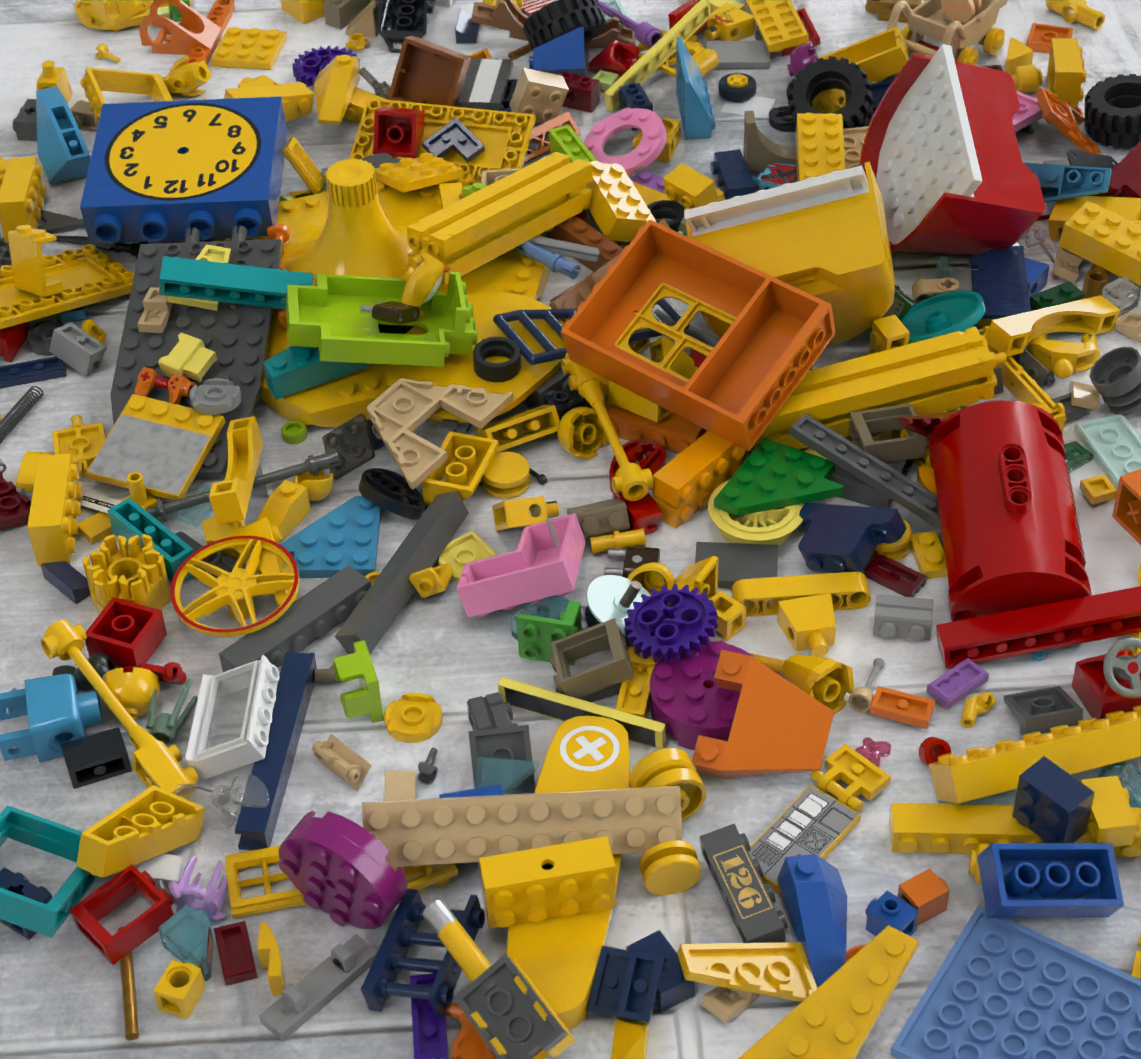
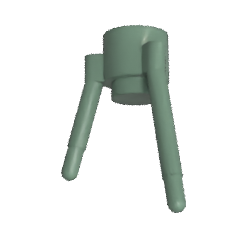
M191 679L187 680L172 714L162 713L160 717L156 718L157 689H155L150 699L149 720L146 728L151 730L150 734L164 744H170L175 741L178 731L197 702L198 697L193 696L177 720L193 683Z

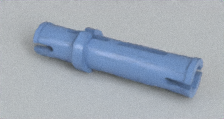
M528 241L519 245L521 249L515 247L517 253L549 267L554 273L560 272L571 279H576L580 273L575 271V269L580 270V266L566 260L561 254H553Z

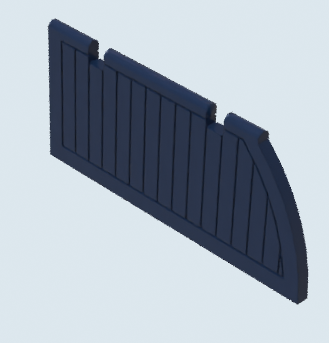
M1023 246L991 249L969 258L970 268L978 269L971 270L972 291L982 296L986 307L985 314L981 319H1000L1031 311Z

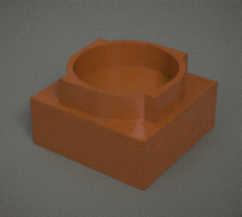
M415 36L405 37L387 100L457 107L471 57Z

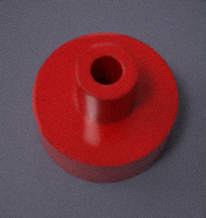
M937 737L926 738L919 747V758L926 766L939 762L938 756L951 753L950 745L945 740Z

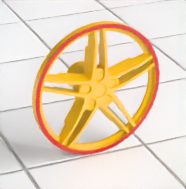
M233 536L211 542L192 553L176 571L171 583L170 596L177 616L189 628L209 636L235 637L261 630L279 619L294 602L299 589L300 577L293 556L280 544L257 536ZM246 546L232 572H227L201 561L215 552L232 547ZM252 547H254L249 558V561L247 563L246 569H242L248 559L247 556L249 555ZM262 549L279 556L286 563L290 574L254 575L260 562L259 556ZM195 566H198V567H200V568H202V569H205L206 572L203 571V570H201V569H199V568H197V567H195ZM190 573L197 577L198 581L213 589L183 609L180 591L185 577ZM289 589L282 604L269 616L257 622L253 596L278 593V590ZM227 606L230 617L239 621L241 627L231 629L213 628L200 624L195 620L203 615L208 616ZM251 617L252 624L247 625L245 619Z

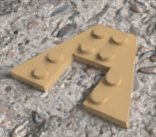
M400 378L367 406V415L408 485L413 490L447 460V452L412 433L417 427L441 407L482 429L508 406L514 398L511 391H508L506 395L486 392V388L472 389L468 386L450 384L447 388L433 386V382H416L412 379Z

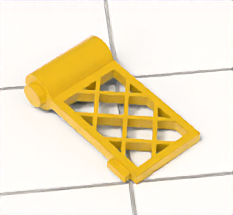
M662 30L661 32L664 36L668 31ZM642 43L637 45L639 48V59L645 54H641V51L650 49ZM684 43L689 53L693 54L692 58L702 73V78L718 66L719 57L714 50L706 48L702 51ZM667 59L657 70L676 78V69L674 70L669 67L676 65V59Z

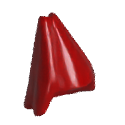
M619 41L612 42L589 61L588 70L596 73L600 70L619 74L620 78L639 60V48L635 44L620 43Z

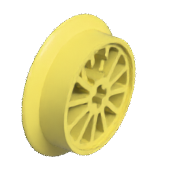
M729 480L720 484L713 491L708 502V512L712 521L718 527L721 536L729 543L778 545L779 547L791 538L794 530L803 521L799 514L804 503L741 516L714 508L715 497Z

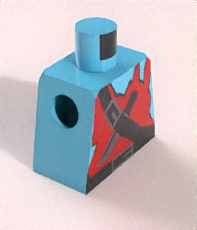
M770 163L764 173L752 171L751 177L754 184L759 186V190L779 187L786 183L791 184L797 182V165Z

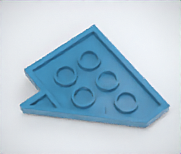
M354 496L280 545L293 556L300 578H330L348 565L363 576H366L376 570L382 508L363 496Z

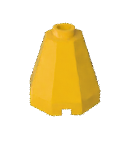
M794 654L784 661L780 670L781 677L833 710L835 714L844 709L847 703L843 699L846 692L851 694L854 689L852 668L831 658Z

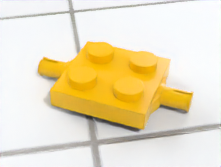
M76 414L77 421L75 415L71 417L72 426L63 430L52 431L54 453H71L73 464L78 465L79 476L84 478L83 471H85V475L88 477L86 471L103 445L106 435L103 422L82 424V417Z

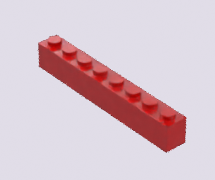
M1141 586L936 625L938 647L945 669L955 667L966 658H969L974 663L1139 633L1141 632Z

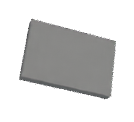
M763 40L707 41V48L714 50L719 57V64L714 69L770 68L769 51Z

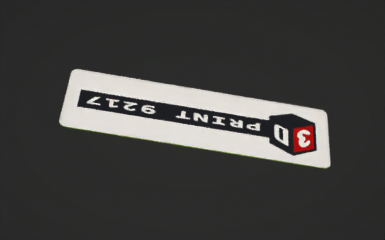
M89 491L83 493V499H79L81 506L107 514V510L122 502Z

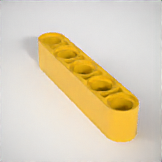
M861 572L742 579L735 582L731 588L733 599L746 606V617L777 615L778 601L828 593L831 594L834 611L861 609L871 602L867 578Z

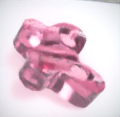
M866 737L863 739L862 746L856 748L855 751L880 768V757L890 755L891 744L886 741L875 742L872 738Z

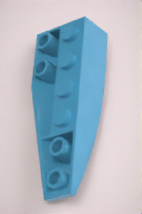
M57 86L37 90V150L49 184L87 176L91 159L65 98Z
M1024 163L1038 177L1044 203L1108 192L1111 168Z

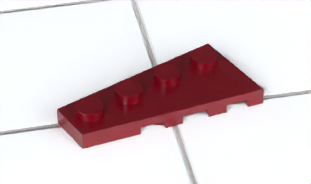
M0 472V530L28 524L31 500L26 495L19 494L16 486L11 481L7 482Z

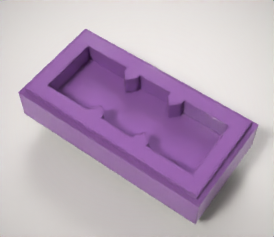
M966 658L927 685L926 693L948 709L986 683L989 679V673L969 658Z

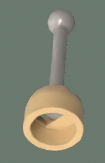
M876 658L873 661L874 668L865 686L855 688L849 697V705L858 712L870 710L874 698L870 687L879 669L884 667V661L881 658Z

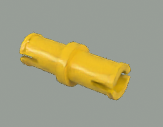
M643 528L621 533L617 530L613 531V534L590 537L592 554L608 551L609 548L622 549L627 548V546L646 545Z

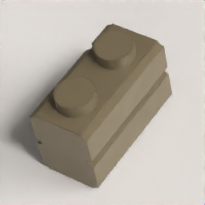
M620 498L567 509V515L576 513L584 538H589L590 535L594 537L617 530L630 529L627 507Z

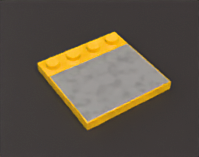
M132 394L86 474L89 479L129 489L127 475L132 472H140L143 475L146 494L173 501L183 499L226 423L225 418L222 415L203 414L193 408Z

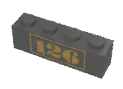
M734 823L699 836L701 853L743 943L785 942V929H788L786 917L782 910L776 911L773 903L776 900L773 890L769 884H763L761 879L763 876L762 868L757 858L751 859L749 851H751V847L745 833L739 834Z

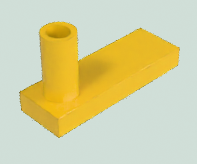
M140 472L128 474L127 483L130 496L121 501L130 497L144 510L158 506L157 499L150 494H146L143 475ZM101 511L78 523L79 533L92 545L113 534L109 515Z

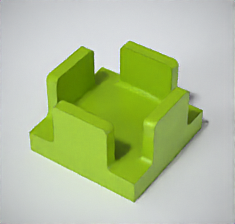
M365 640L354 642V653L335 657L332 660L336 681L346 682L359 679L361 687L358 690L340 694L345 716L347 718H354L370 714L372 723L383 721L379 681Z

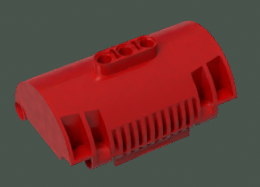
M998 400L971 405L955 412L941 422L929 437L928 448L931 467L934 469L949 584L948 601L952 622L975 618L977 615H991L1091 596L1089 576L1085 570L1086 560L1069 475L1070 472L1066 462L1063 434L1054 417L1042 408L1029 403Z

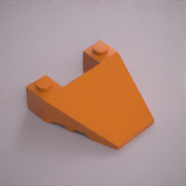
M721 650L714 679L719 688L741 693L728 742L698 735L692 758L696 772L722 779H733L738 776L753 775L755 777L771 773L788 774L820 771L835 714L834 711L753 657Z

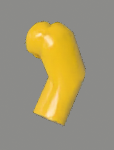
M984 692L983 694L968 698L964 703L960 720L961 725L965 728L974 727L976 717L990 711L995 705V696L990 692Z

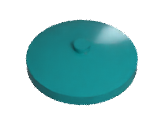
M953 291L924 299L914 304L901 321L910 332L908 344L957 331L964 332L966 329L973 327L983 317L986 307L982 296L973 291Z

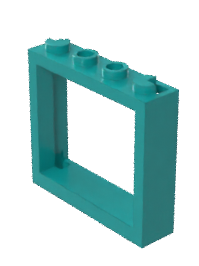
M8 805L0 813V847L7 838L77 862L81 831ZM76 867L48 904L0 888V919L52 938L70 915L69 910L80 902L99 876H94L88 871Z

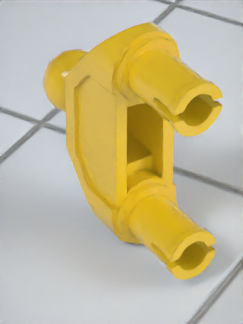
M1089 333L1084 334L1081 338V343L1046 340L1047 334L1031 340L1027 346V351L1045 368L1053 371L1060 379H1067L1072 373H1078L1093 367L1101 356L1100 348L1097 346V337L1093 333L1091 334V339H1089Z

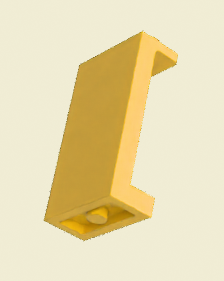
M1083 196L1056 201L1048 219L1050 240H1059L1064 224L1087 201H1090L1141 226V198Z

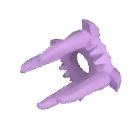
M193 857L187 862L178 883L174 880L169 882V889L174 897V903L177 905L176 912L182 917H185L187 914L194 917L208 918V921L212 922L219 921L226 916V914L220 912L228 886L226 876L222 877L219 887L216 888L223 862H218L205 889L201 888V883H199L202 874L200 872L193 879L192 883L188 885L197 861V857ZM198 898L202 900L204 903L196 902L193 899Z

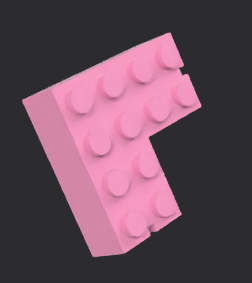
M576 513L552 519L560 546H556L547 521L524 527L516 551L466 563L456 589L467 617L476 615L484 617L492 611L500 609L511 610L523 603L530 602L535 604L547 597L555 595L563 597L574 591L586 543Z

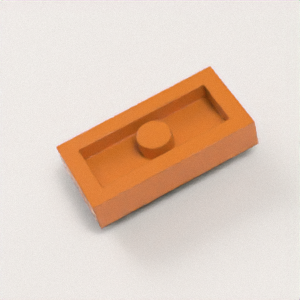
M878 686L870 706V715L928 729L936 700Z

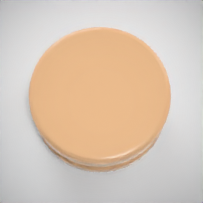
M941 0V6L945 14L952 21H959L961 24H964L980 12L982 1Z

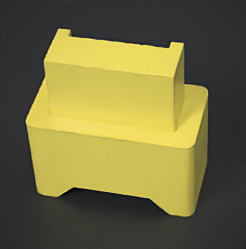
M181 332L178 335L179 342L169 355L159 359V367L162 374L166 377L171 378L173 374L201 382L202 377L211 365L218 360L216 353L206 349L203 340Z

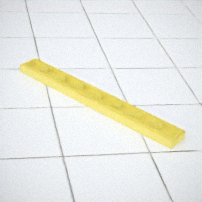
M700 0L604 93L608 111L614 112L619 107V87L630 83H640L642 85L676 51L677 37H681L685 43L711 17L709 0Z

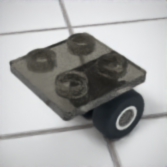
M363 414L357 415L322 437L325 452L328 453L336 450L341 466L329 468L330 473L334 474V480H338L375 458L374 451L385 445L370 419L366 420V416Z

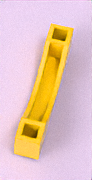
M1099 295L992 320L986 340L999 353L1005 352L1006 357L1023 353L1031 340L1047 333L1081 332L1098 335L1114 331L1120 309Z
M255 416L231 420L227 430L228 466L224 481L212 483L209 494L218 525L224 523L236 524L241 520H245L264 444Z

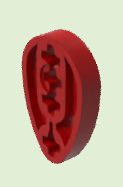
M639 439L622 445L629 463L637 464V461H639L641 470L649 468L652 477L666 465V452L661 445L654 441ZM615 455L609 470L610 491L612 493V477H615L617 470L620 468Z

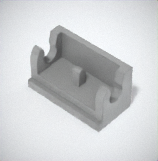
M70 322L54 329L49 352L84 376H88L91 374L93 364L96 368L101 366L107 347Z

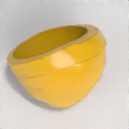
M656 562L641 565L633 570L627 578L630 581L640 582L642 587L651 596V589L659 593L662 591L663 585L667 587V590H672L675 584L671 571L663 564Z

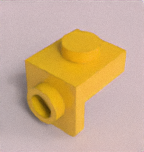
M445 563L434 568L429 567L412 573L409 580L420 596L425 598L445 591L449 585L453 569L449 563Z

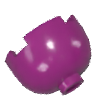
M812 41L804 43L792 51L790 56L791 64L787 65L791 77L795 76L796 78V73L800 69L805 70V65L809 62H812V64L817 62L818 55L815 48L810 49L813 46Z

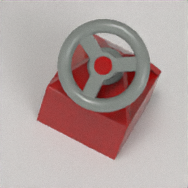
M1122 639L1112 645L1107 654L1076 662L1072 688L1092 718H1096V720L1106 718L1105 714L1115 711L1131 712L1134 711L1133 707L1141 705V652L1135 657L1130 649H1124L1126 647L1141 649V639Z

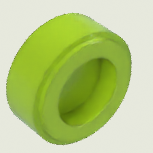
M290 421L281 428L282 439L286 443L298 444L307 438V428L303 422Z

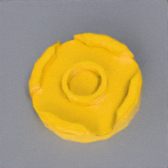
M422 693L401 695V699L396 702L395 699L391 701L384 711L385 728L389 735L398 741L406 743L425 741L434 736L442 726V708L430 695Z

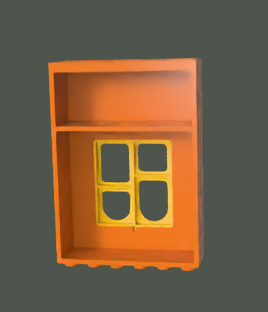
M650 219L643 227L639 228L636 237L629 245L624 247L621 256L614 264L609 266L606 275L600 282L594 285L591 294L585 301L579 304L576 313L570 320L564 323L561 330V335L571 361L747 451L751 450L836 334L832 304ZM664 298H675L689 305L688 309L674 326H668L653 316L655 304ZM698 312H705L731 325L714 348L684 333L685 328ZM645 328L655 330L673 339L675 345L661 362L656 363L630 349L629 339L635 331ZM685 348H691L707 356L691 379L670 369Z

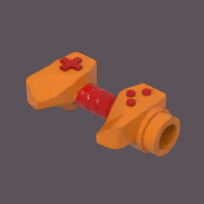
M143 367L138 375L135 394L147 397L154 386L169 389V403L179 405L182 397H190L189 392L195 386V383L191 382L187 376L173 374L170 379L158 377V372L154 368Z

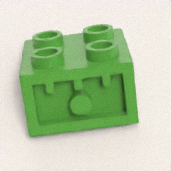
M569 600L566 611H561L559 620L518 614L516 625L519 656L531 660L550 662L549 656L553 654L551 642L582 631L581 603ZM576 660L570 662L569 665L574 666Z

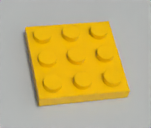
M227 28L211 58L212 67L272 70L287 39L286 31H279L277 29L259 30L258 28Z
M432 153L420 154V157L415 159L403 158L400 159L399 163L395 164L383 163L380 164L379 168H375L376 180L403 193L464 177L463 168L454 165L453 162H447L443 158L436 157Z

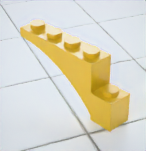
M215 516L202 521L207 544L233 536H257L272 540L278 544L282 540L278 527L276 525L272 526L266 517L248 525H245L243 520L236 524L224 523L218 525ZM246 546L221 550V555L238 560ZM252 547V549H251L249 555L247 556L248 559H247V561H246V563H245L246 565H247V563H248V561H249V558H250V556H251V553H252L254 547ZM262 549L259 556L260 562L256 569L259 574H290L288 567H285L284 561L279 556ZM289 589L278 590V593L274 594L278 606L286 598Z

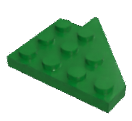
M764 437L715 497L714 508L741 516L842 496L844 485L828 480L835 471V463Z

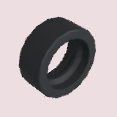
M661 200L647 206L656 222H659L657 219L661 218L674 219L666 222L672 230L679 232V225L685 216V207L671 200Z
M490 337L483 339L473 349L475 373L478 377L490 382H504L514 378L521 369L520 347L509 338ZM491 356L509 358L508 361L502 363L485 361L486 358Z

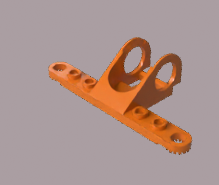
M154 0L150 6V16L143 19L139 27L142 46H152L153 53L187 55L188 59L183 64L204 61L208 65L232 17V12L235 10L234 0H216L207 18L181 0ZM162 4L174 5L180 10L182 21L177 24L173 20L158 15V7ZM149 24H152V27H162L155 41L148 34L147 28Z

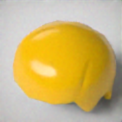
M320 471L315 476L303 473L296 475L293 482L307 487L309 501H320L327 498L331 493L334 474L330 473L329 478H327L324 471Z

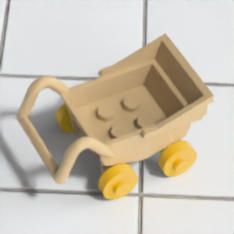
M923 0L924 2L912 10L906 1H899L891 12L887 30L896 27L902 11L908 18V24L901 30L908 53L914 51L931 57L936 54L940 47L924 42L923 38L925 35L942 42V44L953 46L954 61L977 65L978 50L969 46L979 42L983 46L984 53L993 56L999 52L1004 44L1005 32L1003 29L992 26L996 23L999 9L1005 6L1008 0H981L982 7L980 12L964 24H961L959 21H952L945 14L941 6V0Z

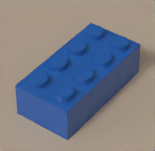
M991 843L977 856L987 919L1101 918L1111 916L1124 906L1112 843Z

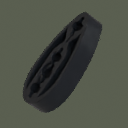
M371 468L362 473L358 488L363 497L398 516L411 520L420 519L426 506L425 501L416 488L413 490L410 488L403 476L382 468Z

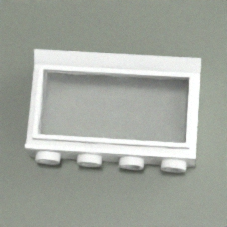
M265 655L261 656V660L253 661L215 676L206 674L202 676L185 760L203 780L265 759L273 707L276 701L277 684L280 678L277 667L271 664Z

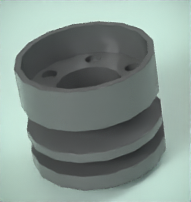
M1120 347L1107 352L1091 368L1089 375L1091 382L1098 393L1102 395L1104 402L1112 413L1116 415L1122 413L1124 416L1134 414L1141 410V355L1138 350L1132 347Z

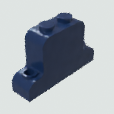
M804 503L799 515L803 519V529L806 533L799 542L798 549L806 562V566L812 571L833 573L860 572L864 569L879 544H890L900 540L907 528L897 509Z

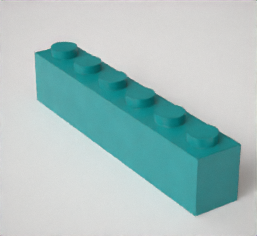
M163 256L159 295L286 310L287 285L312 286L313 274Z

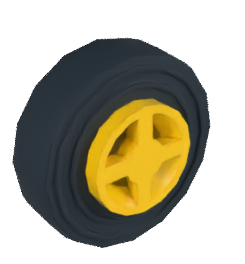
M731 73L719 80V94L726 100L744 101L752 98L756 93V80L748 74Z

